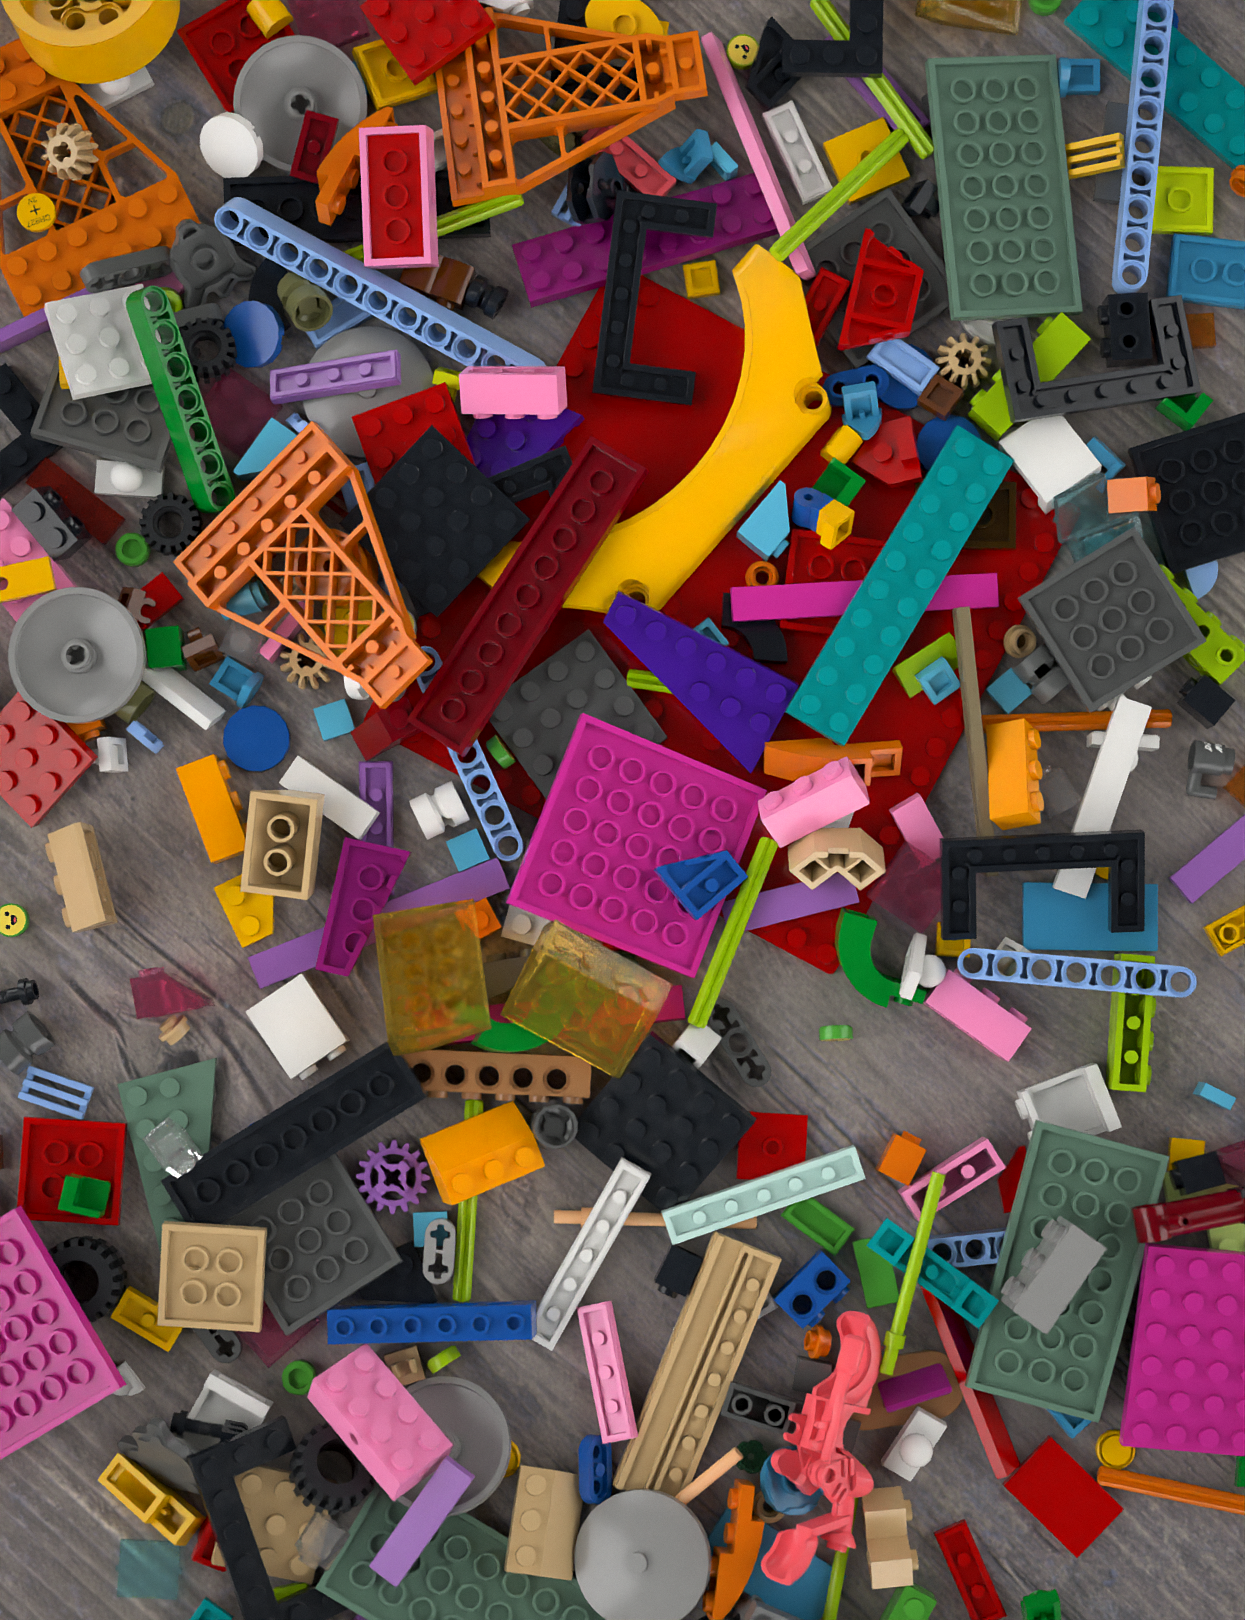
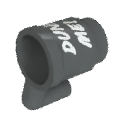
M1193 740L1188 755L1189 775L1186 793L1193 797L1215 800L1217 787L1200 784L1202 774L1221 776V774L1231 775L1235 764V750L1226 748L1225 745Z

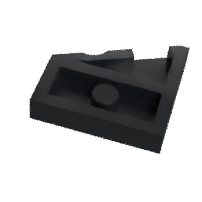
M772 16L765 23L745 85L746 90L766 111H769L802 78L782 76L783 39H794Z
M413 1240L396 1247L403 1262L359 1290L363 1300L414 1303L438 1302V1297L432 1283L423 1274V1262L417 1248L414 1247Z

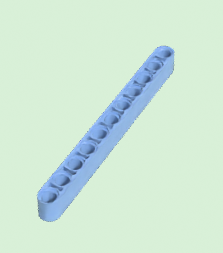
M1139 0L1125 138V168L1122 170L1112 272V287L1118 294L1137 293L1146 282L1148 276L1174 0ZM1147 13H1157L1162 21H1151ZM1144 45H1154L1158 49L1159 54H1149L1146 52ZM1150 77L1154 80L1156 87H1146L1142 83L1141 78ZM1138 110H1148L1152 115V120H1143L1139 116ZM1141 141L1147 144L1149 153L1139 152L1135 147V142ZM1132 175H1142L1146 180V185H1136L1132 180ZM1138 207L1143 213V218H1133L1128 208ZM1133 239L1137 241L1140 245V251H1130L1126 246L1125 240ZM1122 273H1133L1137 278V284H1127L1122 278Z
M234 197L215 213V225L224 235L467 367L546 366L536 356L385 274L365 267L363 262L244 198ZM229 211L237 214L239 222L232 219ZM259 227L267 231L269 238L264 237L260 233ZM288 243L295 245L299 254L293 253ZM318 259L323 260L327 264L328 270L320 267ZM347 275L353 276L358 286L352 285ZM376 291L385 294L387 302L380 300ZM406 307L412 308L417 314V318L411 317L407 313ZM435 323L444 326L447 334L439 332ZM464 339L471 340L475 344L476 349L473 350L467 347ZM494 355L503 358L506 365L498 364L494 359Z

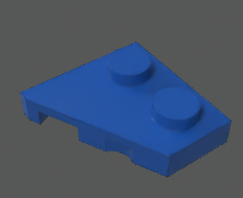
M727 850L657 866L654 869L656 874L694 920L701 918L748 877Z

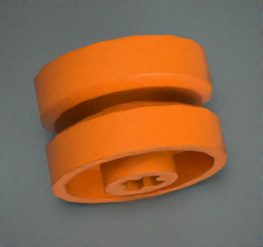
M335 528L331 529L340 541H343L349 535ZM318 534L317 548H331ZM309 535L300 543L298 547L308 548ZM357 542L352 548V554L377 582V560ZM295 553L294 571H307L308 553ZM317 553L316 572H329L330 553ZM339 558L338 572H351ZM294 577L297 586L306 595L307 577ZM315 577L314 596H328L329 577ZM338 577L337 596H350L351 578ZM360 582L359 596H370V592ZM319 601L326 605L328 604V601ZM336 601V609H350V602Z

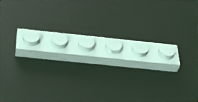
M854 1145L667 1208L661 1212L672 1245L866 1178Z

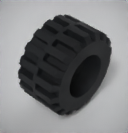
M85 1235L65 1240L51 1248L48 1252L63 1278L67 1265L76 1260L85 1261L96 1270L99 1278L96 1294L87 1300L76 1298L89 1322L92 1323L111 1312L121 1300L120 1296L125 1293L127 1286L124 1285L127 1271H123L122 1265L125 1264L122 1257H117L115 1253L118 1250L113 1245L108 1247L105 1244V1240L101 1238L96 1240L93 1239V1236Z
M327 1421L323 1426L320 1424L314 1426L309 1433L305 1434L294 1450L289 1464V1469H292L289 1475L290 1483H295L296 1485L293 1490L295 1495L299 1496L302 1494L305 1498L302 1503L306 1507L310 1503L315 1505L314 1511L322 1513L324 1509L328 1510V1515H336L340 1510L343 1513L350 1511L353 1506L357 1507L373 1489V1485L377 1482ZM324 1451L341 1453L351 1464L352 1479L344 1484H334L327 1481L318 1470L317 1456Z

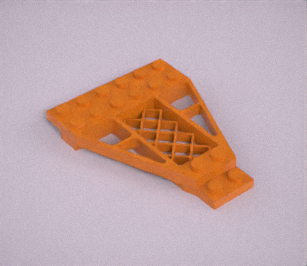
M493 7L484 8L496 28L435 71L453 206L479 203L507 195H522L676 109V101L708 96L698 30L667 36L650 33L631 36L497 13L493 11ZM508 28L543 34L545 36L546 51L501 58L498 29ZM551 37L589 43L552 49ZM613 59H626L627 63L620 71L608 65ZM592 64L595 67L585 77L575 71L579 65ZM634 67H636L638 83L627 77ZM558 69L562 72L553 83L543 77L546 71ZM602 71L613 78L605 89L594 83ZM526 75L529 77L521 88L510 82L515 76ZM569 77L580 83L572 95L561 88ZM536 83L548 89L539 100L528 94ZM621 83L632 90L624 101L613 95V92ZM505 89L514 94L508 104ZM588 89L599 95L591 106L579 100ZM555 94L566 101L558 112L546 106ZM640 95V101H635ZM522 100L533 106L524 118L514 112ZM606 101L613 104L610 106L602 107ZM573 107H576V108H578L579 110H581V111H575V112H570V113H569V111H570ZM540 112L547 115L546 117L536 118ZM617 125L567 153L565 136L568 133ZM548 136L559 137L561 157L524 178L517 179L513 151L514 144L518 141Z
M20 38L0 47V133L3 135L25 181V188L2 199L0 179V269L25 317L44 308L46 302L61 300L84 289L85 286L80 277V272L86 265L95 261L158 246H167L171 250L176 237L175 229L179 222L191 219L198 224L201 223L177 174L75 82L51 75L37 65L27 53ZM64 94L67 101L56 97ZM78 96L127 140L105 151L99 150L98 147L93 150V155L99 160L96 163H90L94 167L89 181L82 179L72 180L70 178L64 180L58 196L43 191L49 175L57 177V173L47 171L50 161L47 160L45 166L29 161L35 146L46 149L40 144L42 141L37 140L42 125L55 129L59 125L58 122L45 118L50 103L65 107L60 123H68L73 112L77 123L82 125V129L89 130L74 99ZM42 104L38 116L27 112ZM21 117L36 122L30 137L15 133ZM12 119L8 129L5 122ZM93 136L90 139V143H96ZM14 139L28 143L23 158ZM137 148L167 177L128 197H123L107 167V163L109 160ZM28 168L42 172L37 187ZM100 170L109 188L95 184ZM71 182L86 187L81 203L66 199ZM93 190L108 195L104 208L101 210L87 206ZM32 193L44 194L51 200L56 201V219L48 229L47 235L9 254H5L3 211L19 204L25 196ZM63 204L78 209L75 220L71 224L58 220ZM85 211L91 213L83 218Z
M311 421L173 561L189 581L187 585L207 608L239 622L358 682L380 708L386 709L433 662L415 641L417 638L359 470L314 421ZM350 480L364 520L343 541H340L320 518L319 511ZM300 529H309L308 548L295 547L296 533ZM367 532L369 533L390 595L385 593L352 554L353 546ZM318 534L331 548H317ZM276 553H286L285 571H272V557ZM295 553H308L307 571H294ZM317 553H330L329 572H316ZM339 558L351 572H338ZM255 574L259 576L280 601L279 606L260 625L226 607L228 601ZM276 577H284V586ZM293 577H307L306 595H292ZM315 577H329L328 596H314ZM338 577L351 578L350 596H337ZM360 582L372 596H359ZM297 601H305V611ZM314 601H328L327 620H313ZM336 601L350 602L349 620H335ZM359 602H373L372 621L358 620ZM381 606H382V607L384 608V610H385L382 614H381ZM289 611L327 657L272 631V627ZM317 625H326V635ZM335 625L349 626L348 644H334ZM357 626H369L357 638ZM338 649H344L345 651L341 654Z

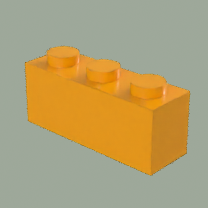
M1024 718L986 726L990 820L1002 831L1041 824L1040 811L1044 809V801L1039 791L1042 767L1037 755V749L1041 747V738L1038 730L1034 729Z
M212 754L176 768L211 863L218 864L244 854L247 822L243 823L239 813L244 808L238 792H231L227 779L232 778L225 759L220 761L218 756Z

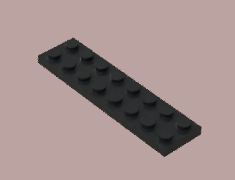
M448 170L435 172L437 216L467 206H453ZM291 176L223 178L224 204L234 197H241L326 243L363 242L361 176H359L355 189H350L342 214H337L331 226L320 223L318 220L315 201L320 193L319 184ZM229 211L232 219L239 222L237 214ZM490 218L439 236L438 239L491 237ZM259 227L260 233L264 237L269 238L267 231ZM230 238L234 246H244Z
M391 1038L165 1177L161 1182L185 1222L221 1224L428 1097V1094L394 1038Z

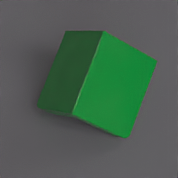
M1203 392L1198 397L1194 395L1173 399L1165 397L1155 409L1183 431H1186L1194 426L1213 400Z
M833 457L823 474L814 484L813 489L825 493L848 507L866 480Z
M179 625L145 629L148 666L150 669L177 667L180 671L187 670V661L181 647L185 646L184 631Z
M73 1173L66 1175L58 1209L100 1218L105 1214L111 1183Z

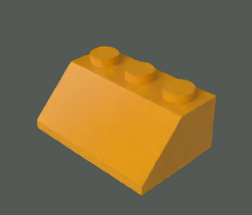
M509 1101L419 1139L442 1202L449 1205L457 1204L545 1167L534 1134L514 1101Z

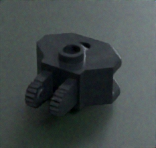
M599 152L594 159L588 157L569 168L566 202L574 222L584 225L608 221L614 214L617 190L631 192L632 187L624 183V177L619 174L613 155Z

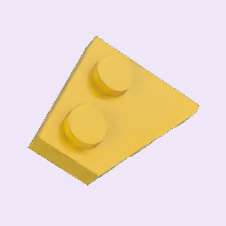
M241 874L214 887V890L241 947L246 948L274 934L275 896L240 891Z

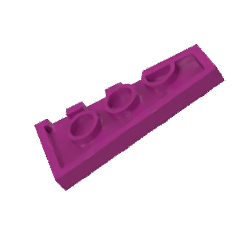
M344 838L315 970L350 976L412 852Z

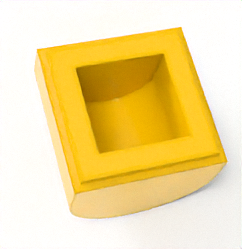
M252 0L247 6V13L267 39L294 20L281 0Z
M843 425L837 429L820 451V455L828 462L834 457L845 465L863 443V440L848 425Z

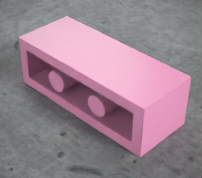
M468 366L459 373L462 414H473V418L485 419L492 417L493 414H505L507 419H520L525 417L526 414L537 415L538 419H554L567 407L565 367Z
M847 756L838 761H832L825 765L824 768L808 776H802L795 780L794 783L778 791L770 792L764 798L758 800L761 821L780 848L870 804L866 784Z
M958 968L954 972L946 969L944 980L939 985L931 988L923 1003L1000 1059L1009 1062L1032 1029L1025 1024L1028 1018L1012 1007L1009 1011L1005 1010L997 1004L1000 1000L998 996L986 988H983L981 992L970 985L973 979L965 978L960 974Z
M981 1137L911 1181L909 1186L905 1185L897 1191L915 1220L919 1222L932 1171L946 1175L936 1209L937 1212L1006 1167L988 1138Z

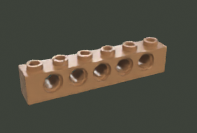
M400 1048L412 1069L418 1063H424L430 1067V1079L427 1082H420L425 1091H428V1097L448 1098V1092H462V1099H482V1093L495 1094V1100L515 1101L516 1095H529V1102H549V1096L563 1097V1103L583 1104V1098H590L592 1056ZM451 1065H459L465 1071V1078L460 1084H453L447 1079L446 1072ZM486 1066L496 1068L499 1073L498 1082L494 1085H486L480 1079V1072ZM519 1068H527L533 1075V1081L527 1087H520L514 1081V1073ZM559 1069L566 1074L567 1082L562 1088L556 1089L548 1084L547 1076L550 1071Z

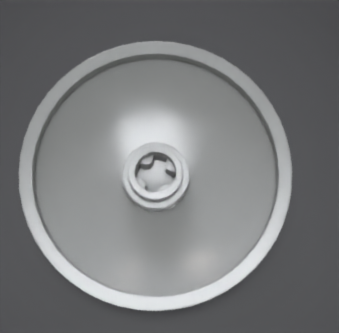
M304 35L286 36L263 45L244 64L235 85L234 113L244 117L255 127L253 131L257 137L260 136L263 143L262 159L275 167L291 171L306 110L340 120L333 147L346 133L366 119L367 115L365 86L357 68L340 49L316 37Z
M373 326L357 327L343 331L325 342L310 361V363L396 349L401 355V385L303 400L309 422H316L346 456L366 460L351 418L352 416L435 386L432 383L433 374L430 365L423 353L409 339L395 331Z
M68 587L52 591L40 597L23 612L10 638L8 663L12 680L18 692L32 708L49 718L61 722L83 724L95 722L114 714L132 698L144 674L146 646L138 622L123 604L95 589Z
M437 1376L418 1381L407 1387L406 1390L453 1444L449 1456L475 1476L447 1517L468 1512L487 1500L505 1476L511 1456V1434L507 1419L497 1402L484 1389L468 1380L451 1376ZM435 1471L397 1498V1500L410 1508Z
M632 1489L606 1499L589 1514L576 1540L574 1565L577 1581L584 1597L591 1607L604 1619L681 1620L694 1609L707 1588L711 1572V1550L701 1522L683 1502L658 1490Z

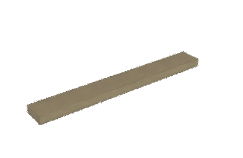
M970 606L953 608L952 614L976 837L994 836L993 822L990 820L988 772ZM998 872L981 873L986 877L999 876Z

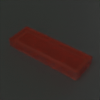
M45 457L25 482L32 489L51 486L61 495L64 503L72 513L82 520L87 531L104 545L109 542L126 520L47 457Z

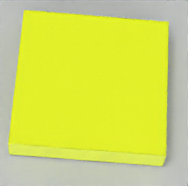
M1158 166L1152 234L1175 233L1211 236L1213 233L1214 168Z

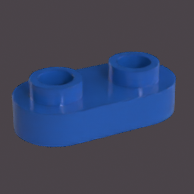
M876 365L842 371L830 375L825 380L823 389L826 391L832 407L844 408L842 394L838 395L833 391L835 385L843 384L844 386L866 383L868 377L874 376L879 381L876 385L877 399H880L886 394L889 387L887 373L883 368Z
M589 1434L582 1439L578 1449L579 1492L584 1502L599 1505L610 1498L612 1492V1448L610 1443L603 1444L601 1435Z

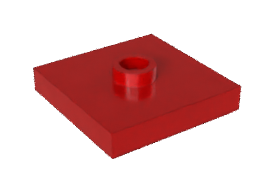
M748 1111L757 1119L738 1141L736 1179L752 1180L805 1162L808 1115Z

